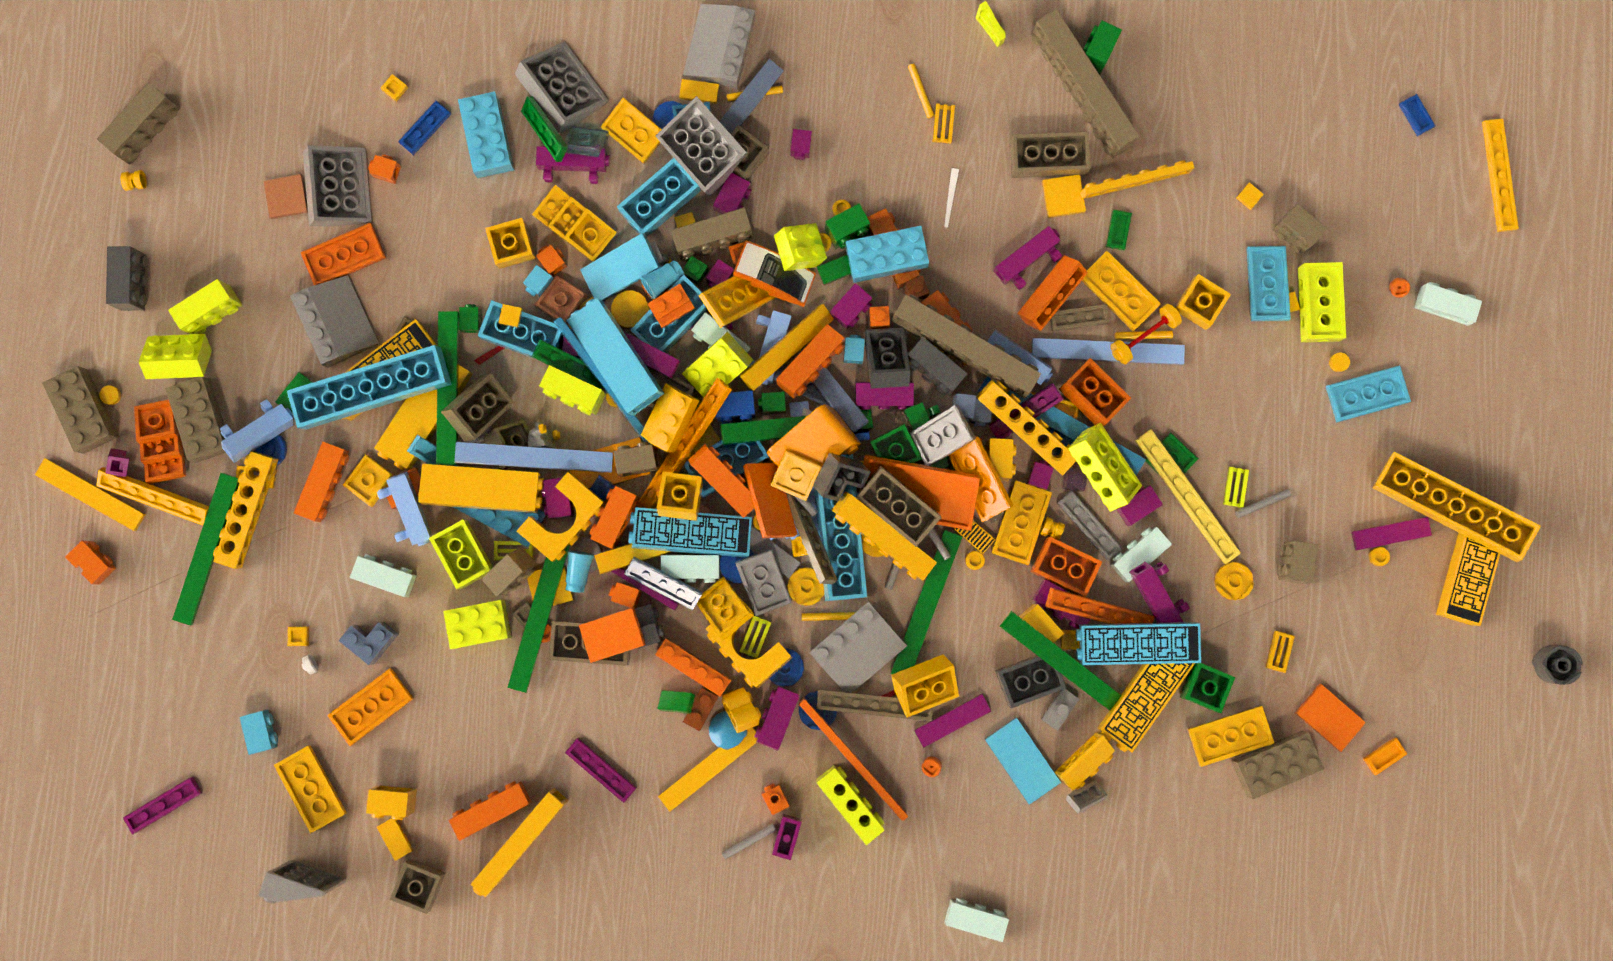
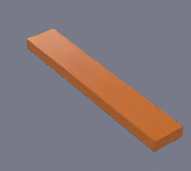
M1051 587L1045 604L1048 608L1107 624L1153 623L1155 617Z

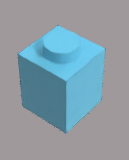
M536 265L523 282L527 287L525 291L533 297L535 295L540 297L554 278Z
M860 335L846 337L843 363L863 364L865 339L861 338Z

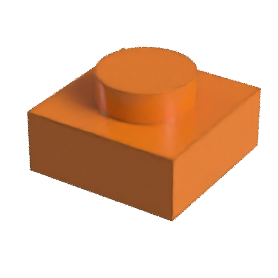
M745 242L728 247L734 266L738 262Z

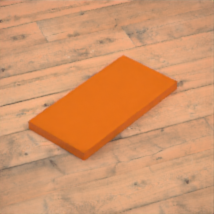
M865 455L864 465L871 471L868 479L882 465L941 515L942 518L937 522V525L971 531L980 475Z

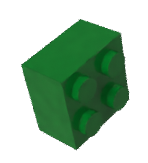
M1101 20L1099 26H1094L1083 48V51L1099 75L1105 67L1122 32V29Z
M860 203L825 221V231L829 235L835 249L839 247L841 249L846 248V241L866 237L870 228V222Z
M905 424L870 441L878 457L915 463L922 459Z
M1195 663L1188 674L1180 698L1211 711L1222 713L1235 677L1205 664Z

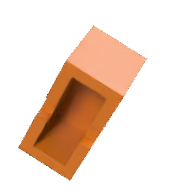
M82 540L65 558L75 568L80 566L84 570L81 574L91 584L100 585L116 567L112 564L113 560L109 556L103 555L99 551L100 547L95 542Z
M617 582L616 585L611 587L609 596L612 597L610 601L630 608H637L642 590Z

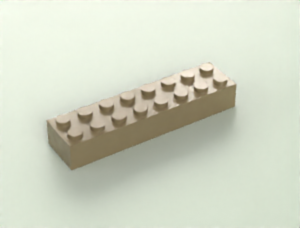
M1057 9L1038 20L1032 33L1034 43L1042 49V55L1045 60L1050 61L1054 74L1063 81L1062 85L1065 91L1070 92L1072 95L1073 103L1083 112V118L1086 123L1091 124L1095 137L1104 144V151L1114 158L1132 147L1139 137L1138 133Z
M905 295L894 314L893 322L921 338L924 337L932 345L996 382L999 380L1006 388L1019 396L1026 398L1030 394L1041 375L1037 367L1032 364L1026 365L1022 363V359L1015 354L1009 355L1005 353V349L998 344L993 346L987 342L988 339L980 334L976 336L971 333L969 327L963 324L959 326L954 323L952 317L946 314L944 316L940 315L935 307L929 304L925 306L920 303L921 300L918 297Z

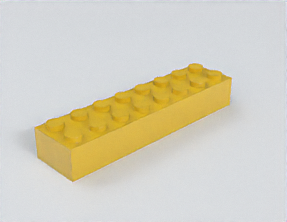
M1396 452L1390 455L1372 487L1382 494L1515 562H1519L1524 558L1541 527L1523 516Z

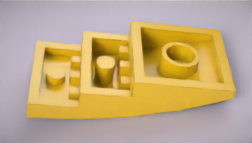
M554 185L531 214L592 262L596 260L617 233L589 209L582 206L556 185Z

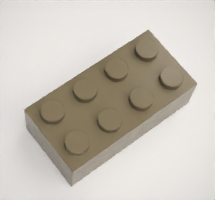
M148 82L99 135L97 140L110 152L129 164L137 159L143 148L150 145L152 138L164 129V125L177 115V111L180 108Z
M1089 132L1013 134L1010 139L1011 178L1087 175L1091 169Z
M745 208L671 230L680 260L684 259V261H688L691 256L695 257L699 254L709 255L718 248L721 250L728 249L731 244L742 243L746 240L750 241L749 239L752 238V230Z
M76 366L42 382L74 452L84 454L118 438L87 369Z
M197 377L165 388L187 460L198 463L225 454L226 452L222 449L221 441L225 440L220 430L225 424L211 380L206 377Z
M882 465L867 480L863 489L861 488L856 493L857 499L916 547L942 518L935 509Z
M552 621L549 660L590 663L579 625L585 623ZM630 650L592 663L627 666L630 660Z
M1304 731L1232 760L1245 794L1251 799L1258 798L1324 770L1310 734Z

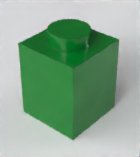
M693 256L690 257L683 268L685 276L698 286L709 271L708 265Z
M465 304V307H459V331L462 333H479L482 325V310L474 304Z
M785 392L761 393L762 398H758L759 410H763V414L786 413Z

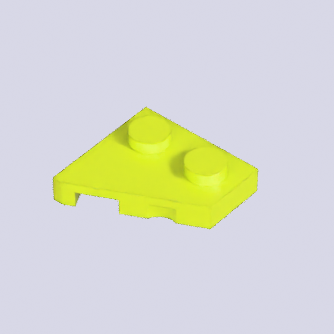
M984 1L979 5L976 19L996 46L999 47L1004 43L1006 33L999 25L988 3Z

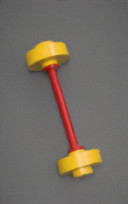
M1165 304L1159 309L1162 320L1129 344L1121 340H1116L1111 344L1113 357L1122 364L1130 362L1133 359L1131 352L1133 346L1164 323L1171 328H1176L1182 323L1179 311L1172 305Z

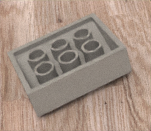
M701 4L683 76L738 89L755 22V10L740 6Z
M565 42L520 61L515 72L516 77L528 93L533 96L558 133L574 127L609 101Z
M697 96L655 136L698 186L709 195L726 181L747 154L743 147Z
M308 145L303 151L309 226L329 227L371 223L366 149Z
M348 275L305 288L290 295L321 365L329 368L380 344Z
M868 602L809 653L844 692L852 693L907 645L876 608Z
M290 860L266 872L258 896L263 897V900L268 903L319 897L345 883L346 878Z

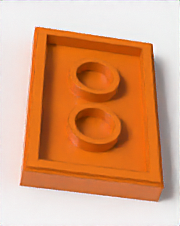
M634 607L579 625L590 663L646 645Z
M1322 684L1316 687L1295 712L1339 752L1343 751L1366 723Z

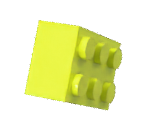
M216 279L168 311L180 330L189 334H202L210 325L220 323L226 315L236 313L239 310L238 308L242 306V303L231 286Z
M726 332L690 364L682 375L705 397L716 378L723 380L728 385L751 364L753 359Z
M206 334L148 336L139 359V365L145 379L204 377L212 350Z
M550 365L539 385L543 389L542 393L554 400L557 397L561 398L560 401L571 408L574 405L578 406L577 409L588 416L591 413L597 415L606 396L601 389Z
M463 519L429 538L456 589H463L483 578L493 568L468 520Z
M505 600L443 611L450 649L512 638Z

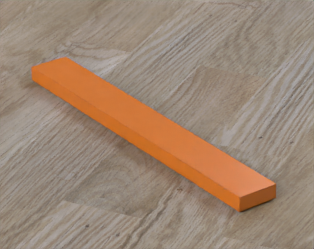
M805 697L801 699L799 705L894 813L904 821L908 817L907 812Z

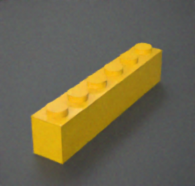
M844 492L840 500L832 508L831 511L836 514L835 518L842 524L847 522L852 532L856 535L861 533L865 537L863 540L872 547L874 544L879 547L878 552L886 558L888 556L893 558L892 563L900 569L902 567L907 569L906 574L912 579L916 580V578L924 581L937 563L853 495Z

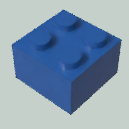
M753 391L730 393L716 414L717 421L722 422V424L733 423V420L749 422L752 421V418H756Z

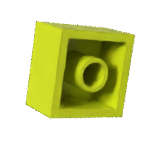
M816 223L783 227L774 235L784 271L817 267L827 259Z

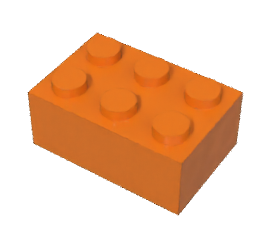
M1091 358L1059 388L1094 425L1101 423L1105 426L1131 399Z
M617 486L609 490L606 497L608 502L605 507H601L598 513L600 519L597 524H593L589 533L592 535L591 540L611 549L617 548L630 521L631 512H634L636 504L640 499L638 496Z
M1046 537L1030 572L1077 595L1086 597L1102 561L1052 537Z

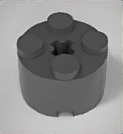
M1549 645L1538 651L1532 660V664L1536 674L1544 682L1565 685L1575 682L1580 677L1583 661L1579 653L1573 648Z

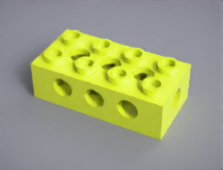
M1343 262L1302 264L1297 268L1301 343L1339 342L1345 339Z
M1101 423L1082 431L1068 448L1071 456L1075 458L1082 472L1087 476L1092 487L1097 491L1102 502L1110 512L1129 504L1142 487V484Z
M832 765L816 779V783L862 841L868 845L885 831L883 827L885 824L884 820L877 812L873 813L870 810L872 805L865 796L861 798L858 795L860 791L853 781L849 783L846 780L847 774L841 766L837 768L835 765ZM837 784L844 785L842 791H836L834 787ZM851 799L857 801L852 807L846 805ZM862 815L869 816L865 822L859 821V818Z

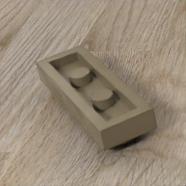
M1107 304L1057 311L1050 319L1052 332L1110 323Z

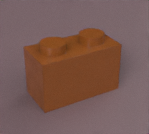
M701 687L694 700L691 714L687 713L683 723L700 731L719 696L707 688Z

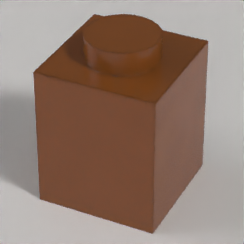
M923 276L909 280L903 286L906 295H914L920 300L927 298L930 293Z

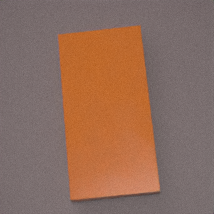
M372 223L363 225L300 252L314 285L344 277L386 259Z
M746 463L743 468L762 538L796 536L797 531L786 492L770 486L775 476L774 473L778 469L775 463Z

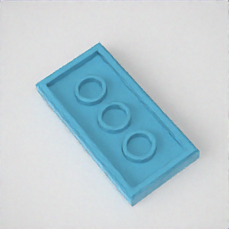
M641 233L580 270L593 298H599L604 301L639 281L641 276L660 268V264L645 233Z
M1248 246L1246 251L1251 321H1289L1291 316L1286 246Z
M1400 366L1325 386L1336 423L1411 402Z
M1017 718L984 739L1029 805L1061 783Z

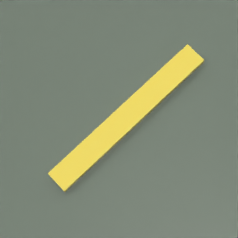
M1152 429L1137 438L1135 442L1221 561L1227 564L1241 554Z

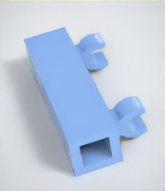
M773 310L771 318L762 315L757 316L756 324L768 327L759 358L787 334L791 315ZM752 361L751 364L747 367V369L756 361ZM776 371L770 377H768L762 384H772Z
M995 329L987 342L993 346L998 344L1003 347L1005 353L1009 355L1015 354L1020 357L1022 363L1026 365L1032 364L1039 369L1038 372L1041 373L1037 380L1038 384L1047 383L1053 375L1050 365Z
M267 399L262 401L260 408L265 413L263 416L236 433H233L227 424L220 428L221 434L225 438V440L221 441L222 449L234 463L248 455L250 451L256 450L293 426L294 415L289 408L285 409L282 404L273 408Z
M408 472L388 478L386 481L389 487L378 490L377 494L379 499L389 495L393 496L406 529L395 533L396 541L399 542L409 538L412 545L418 544V546L429 543V538L433 534L421 504L418 502V497Z

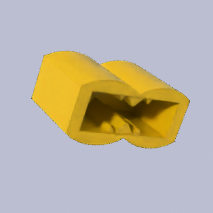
M744 687L722 695V704L737 733L759 725V718H761L758 707H754L752 704L753 698L749 691L746 692Z

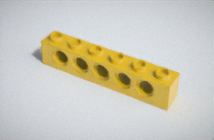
M991 380L976 396L977 399L1063 476L1076 462L1068 449L1070 445L1065 446L1061 442L1063 438L1055 431L1053 433L1047 430L1049 426L1042 419L1037 421L1033 417L1035 413L1029 407L1023 408L1019 404L1021 400L1013 393L1011 395L1006 393V387L999 380L996 383ZM999 396L1005 397V402L1002 405L995 403L996 398ZM1018 409L1019 415L1015 418L1010 417L1011 410ZM1026 422H1033L1031 430H1024ZM1040 435H1047V440L1044 443L1038 442ZM1056 447H1060V454L1056 456L1052 455V450Z
M250 451V454L246 456L244 461L246 466L244 472L239 476L238 489L232 496L233 504L226 514L227 522L220 532L221 540L214 550L213 556L215 558L213 562L233 569L243 567L279 459ZM256 468H258L260 471V474L257 478L254 476V470ZM250 486L254 491L252 496H249L247 492ZM243 505L247 507L245 515L241 511ZM237 523L241 525L239 533L235 529ZM231 541L235 544V548L233 551H231L229 548V544Z

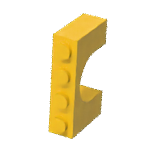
M567 472L555 487L573 502L576 508L574 525L564 533H553L533 516H529L517 530L521 536L552 562L556 559L560 561L567 553L565 551L569 544L573 546L579 539L577 536L579 532L588 529L592 524L591 518L594 515L598 516L601 507L605 503L570 472Z
M744 602V604L746 605V607L749 609V611H750V612L752 613V615L754 616V615H755L754 612H753V611L748 607V605ZM711 624L706 628L709 632L706 636L713 644L717 642L721 646L719 651L725 658L729 656L733 660L731 665L738 673L742 671L745 674L744 680L751 688L753 686L759 688L793 658L779 642L760 658L752 660L742 658L734 646V637L737 630L722 640Z

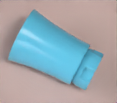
M673 260L657 270L641 276L640 280L648 294L653 299H656L683 276L684 272L679 263Z
M568 550L565 581L567 584L565 590L584 593L594 554Z

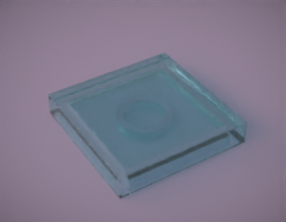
M572 126L564 140L568 146L566 153L598 157L609 138V131Z

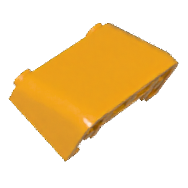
M823 404L771 446L767 451V455L777 467H779L786 450L821 464L823 467L829 453L840 456L842 454L852 455L858 450L861 442L833 407Z

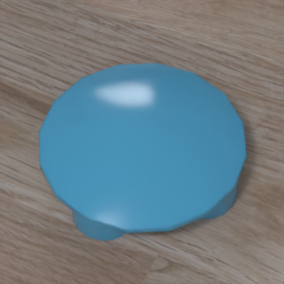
M723 711L712 719L709 726V736L717 747L729 750L741 743L744 737L747 736V730L737 733L726 711Z

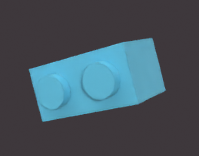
M269 710L239 717L248 755L277 748L278 736L273 730L272 724L274 720Z

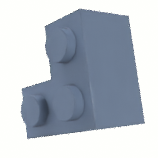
M956 393L953 397L952 407L959 405L967 423H974L976 427H986V424L989 425L991 423L992 411L980 402L976 395Z
M378 622L369 634L359 626L351 625L339 639V642L366 664L373 665L399 634L385 622Z

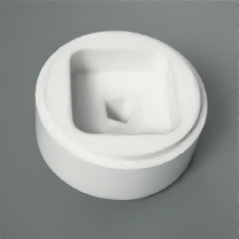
M309 654L302 658V667L310 675L318 672L317 662L312 655Z

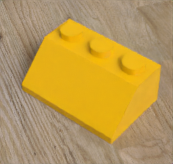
M665 383L662 389L664 394L658 398L641 436L666 452H675L700 400Z
M944 654L891 675L894 691L907 718L959 697L954 665Z
M1095 732L1054 773L1070 790H1078L1085 785V779L1089 776L1093 777L1099 771L1098 767L1103 762L1106 764L1113 758L1112 754L1115 750L1103 735Z

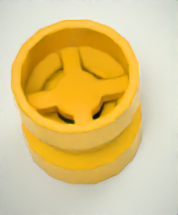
M137 170L134 173L122 172L120 175L121 185L125 191H130L134 188L146 189L147 179L143 170Z
M1046 517L1040 534L1043 536L1050 535L1059 541L1065 524L1054 522L1052 518Z

